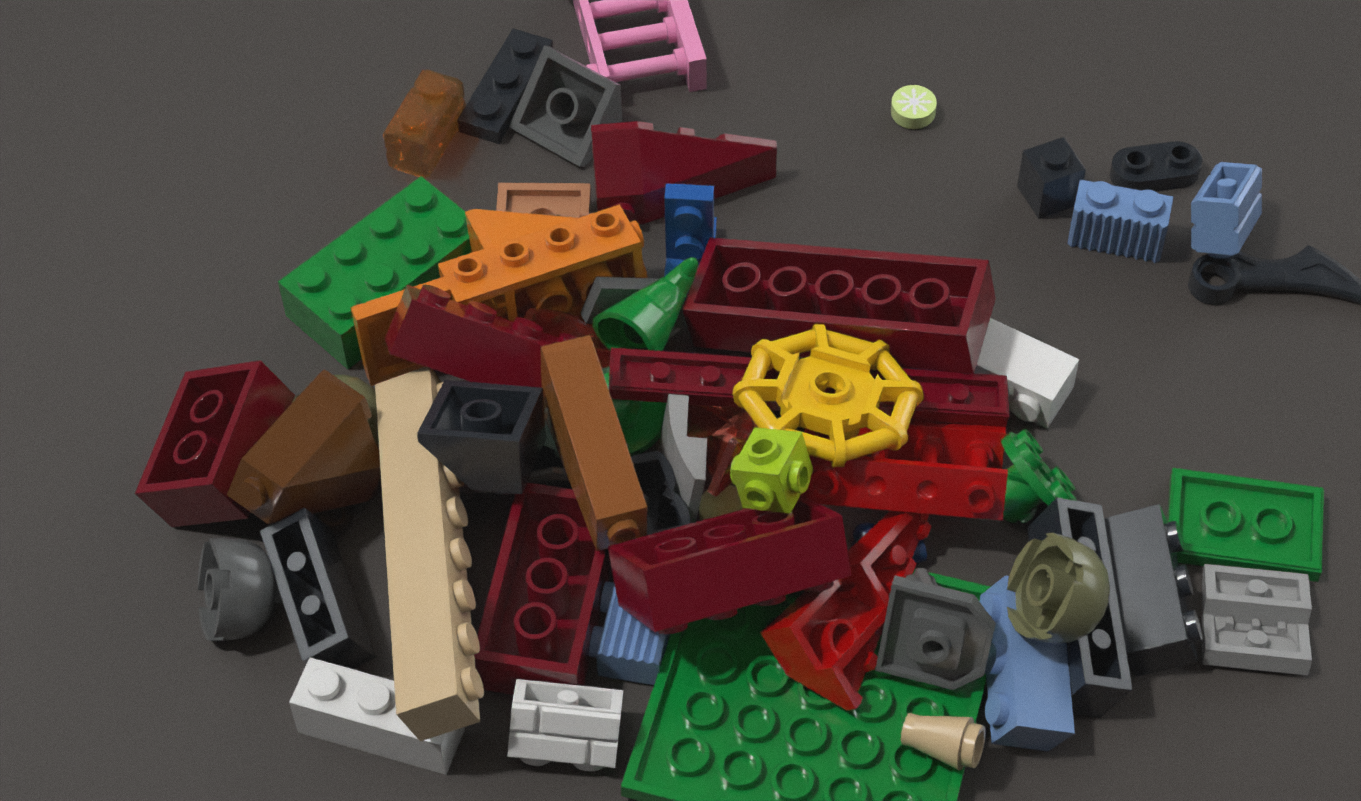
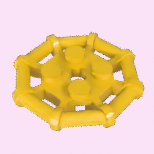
M814 324L812 330L774 341L762 339L753 345L751 349L752 358L742 380L733 388V397L736 405L746 410L758 428L797 431L795 430L796 428L802 427L829 435L830 440L802 432L809 456L830 461L832 467H844L846 461L887 448L898 450L905 445L908 440L907 429L914 410L923 400V390L918 382L911 380L892 357L889 353L890 346L882 340H877L874 343L826 330L824 324ZM811 351L809 357L799 359V354ZM772 368L780 372L777 379H764L767 371ZM870 369L873 371L878 369L885 380H882L878 374L876 379H874L870 374ZM827 387L836 390L835 394L825 393L824 391ZM764 401H776L781 408V417L777 419ZM881 401H893L895 403L891 416L878 409ZM864 427H868L873 431L857 436L859 430Z

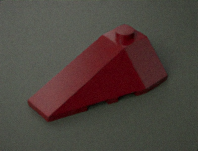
M640 121L591 125L597 212L620 204L629 222L636 220L638 224H646L665 217L664 197L666 183L714 186V199L776 178L777 144L775 140L725 133L716 139L695 136L694 129L679 127L677 133L655 131L653 123Z

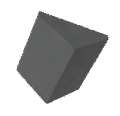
M544 45L509 127L577 166L585 167L593 159L591 125L622 122L621 85L550 46Z

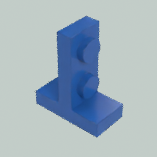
M666 183L664 197L666 243L664 277L681 262L690 257L696 258L699 266L709 238H716L717 217H714V186Z

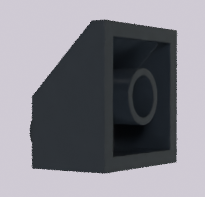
M444 380L417 432L418 442L471 490L491 491L497 495L522 494L546 441L543 388Z

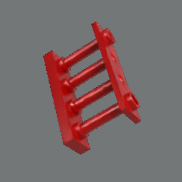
M911 420L907 429L908 440L898 450L887 448L846 461L844 467H832L830 461L809 456L813 472L806 492L801 493V495L819 504L1003 521L1008 469H1002L1004 448L1001 439L1006 436L1005 426ZM864 427L859 430L857 436L873 431L868 427ZM805 429L804 433L830 440L829 435Z

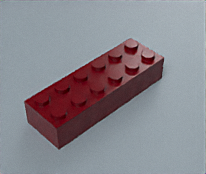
M710 237L682 311L694 347L751 352L752 346L762 339L774 341L812 330L814 324H824L826 330L873 343L877 340H882L890 346L889 353L900 367L974 374L996 297L989 260ZM811 351L801 353L799 357H809Z

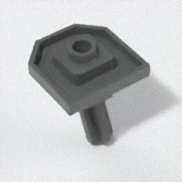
M916 568L915 573L906 575V578L895 575L891 586L875 671L955 690L984 676L996 623L975 595L938 586L934 576L929 575L925 568Z

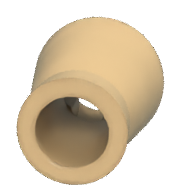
M909 713L905 718L901 732L902 745L913 747L957 770H962L964 766L976 768L985 742V726L975 724L973 717L920 716Z

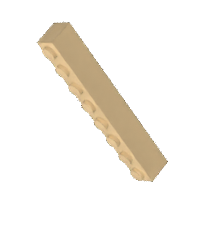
M426 366L375 384L396 715L419 741L480 722L478 699L484 696L483 683L475 668L474 654L480 651L477 633L471 624L470 611L475 609L476 602L473 590L467 581L466 568L471 567L472 559L463 537V527L468 525V517L460 499L459 487L464 486V482L418 442L417 432L443 384L433 369Z

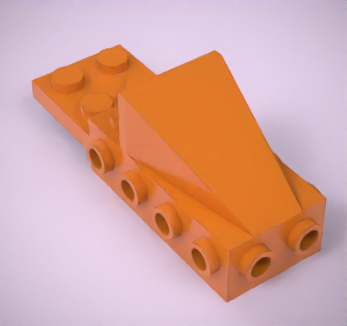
M620 204L580 218L472 209L465 211L472 253L439 263L440 278L414 287L421 289L424 284L437 287L447 292L451 296L450 300L464 305H468L469 301L480 302L494 309L498 317L514 322L515 317L528 319L541 326L543 333L559 338L561 333L573 334L593 327L592 324L585 323L580 312L596 277L648 278L642 257L644 238L637 221L629 222ZM404 290L350 307L365 374L371 386L425 367L389 354L385 337Z

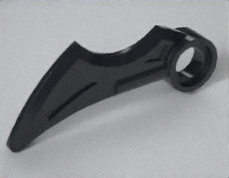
M1307 245L1299 253L1283 259L1257 258L1242 251L1228 258H1214L1206 254L1197 258L1194 262L1188 280L1190 293L1197 300L1211 305L1224 304L1229 301L1236 289L1310 292L1344 299L1361 305V280L1338 261L1310 245ZM1215 273L1220 275L1226 283L1220 286L1210 285L1203 280L1201 275Z

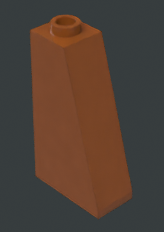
M588 335L542 346L541 379L545 420L596 551L608 549V546L647 536V505L591 336Z

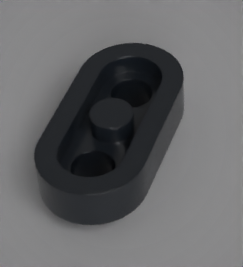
M1181 141L1126 147L1119 150L1113 156L1110 179L1114 186L1141 191H1160L1188 187L1194 184L1199 177L1203 161L1202 155L1193 145Z

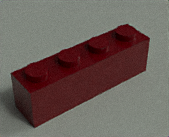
M424 284L421 289L406 285L385 340L389 354L469 382L542 388L541 347L578 337L566 333H561L559 338L543 333L541 326L528 319L515 317L514 322L496 316L497 312L485 304L469 301L468 305H464L450 300L451 296L444 290Z

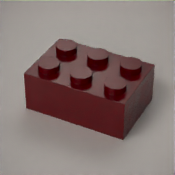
M261 360L185 372L137 486L135 495L171 527L248 519L251 512L227 496V493L241 459L292 404L295 394Z

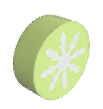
M904 86L898 89L892 97L891 116L897 124L905 128L920 129L926 127L935 118L936 97L929 89L923 86Z

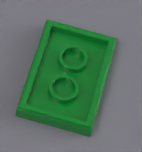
M1172 468L1169 481L1167 521L1172 522L1176 520L1181 532L1184 551L1176 552L1178 563L1198 566L1211 564L1308 574L1309 581L1318 582L1321 576L1324 488Z

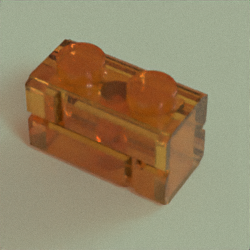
M428 69L421 71L414 82V87L410 89L383 133L385 148H387V162L392 169L418 177H430L458 130L457 119L466 106L463 99L465 94L462 81Z

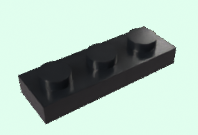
M513 28L457 119L458 131L500 144L509 129L544 45L553 48V40Z

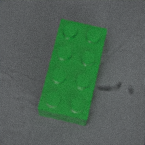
M420 176L278 281L286 317L347 370L362 359L350 307L405 290L406 285L414 287L440 278L439 263L472 253L465 211Z

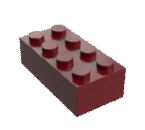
M527 483L523 493L515 494L477 635L480 651L474 654L475 668L481 677L483 688L486 691L514 695L516 679L584 686L590 661V639L594 626H598L602 591L605 582L609 581L612 567L608 549L596 551L573 489Z
M800 495L790 514L742 509L608 546L618 605L652 631L659 634H674L684 631L688 628L689 622L703 618L709 620L727 619L736 615L738 608L748 605L770 606L779 604L786 600L787 594L800 590L807 592L824 591L833 587L835 580L852 576L842 515L803 495Z

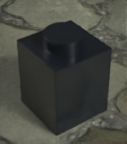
M1061 137L1023 150L1017 187L1037 218L1040 219L1074 207L1080 179L1084 180L1086 168L1065 137Z

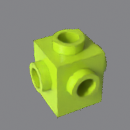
M754 427L740 454L734 457L730 470L731 481L737 488L743 508L789 514L792 512L801 493L806 492L813 472L802 432Z

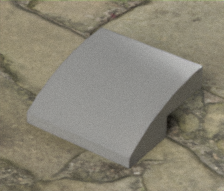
M668 394L657 451L666 457L673 469L675 476L674 492L680 496L687 506L691 524L696 522L705 484L707 438L687 436L689 396Z
M1204 564L1201 603L1202 665L1308 675L1312 663L1308 628L1312 605L1308 574Z

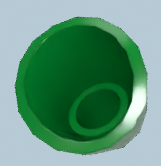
M694 257L687 258L665 277L649 284L595 316L592 326L604 346L610 352L611 348L663 351L683 302L695 279L698 269L697 259Z

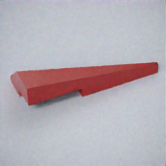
M890 511L848 550L852 576L835 580L834 586L824 591H804L760 632L788 677L845 710L858 708L863 699L858 691L866 672L874 670L877 664L878 656L874 651L883 632L894 576L906 578V575L913 574L917 563L912 557L919 540L928 537L932 527L927 522L930 514Z

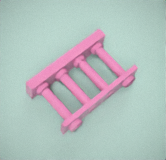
M572 0L590 64L586 65V67L614 82L676 72L677 76L684 75L689 92L707 89L706 56L688 0H602L591 3L588 0ZM656 9L658 13L664 12L666 16L663 18V23L600 34L597 33L594 22L596 19ZM666 40L667 44L674 43L676 48L673 49V54L608 66L603 53L606 50Z

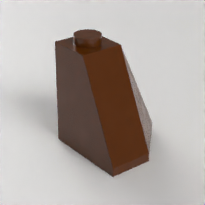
M324 369L241 459L227 496L267 524L275 523L304 507L314 514L367 502L372 499L381 482L379 444H376L367 421L372 417V413L366 398Z

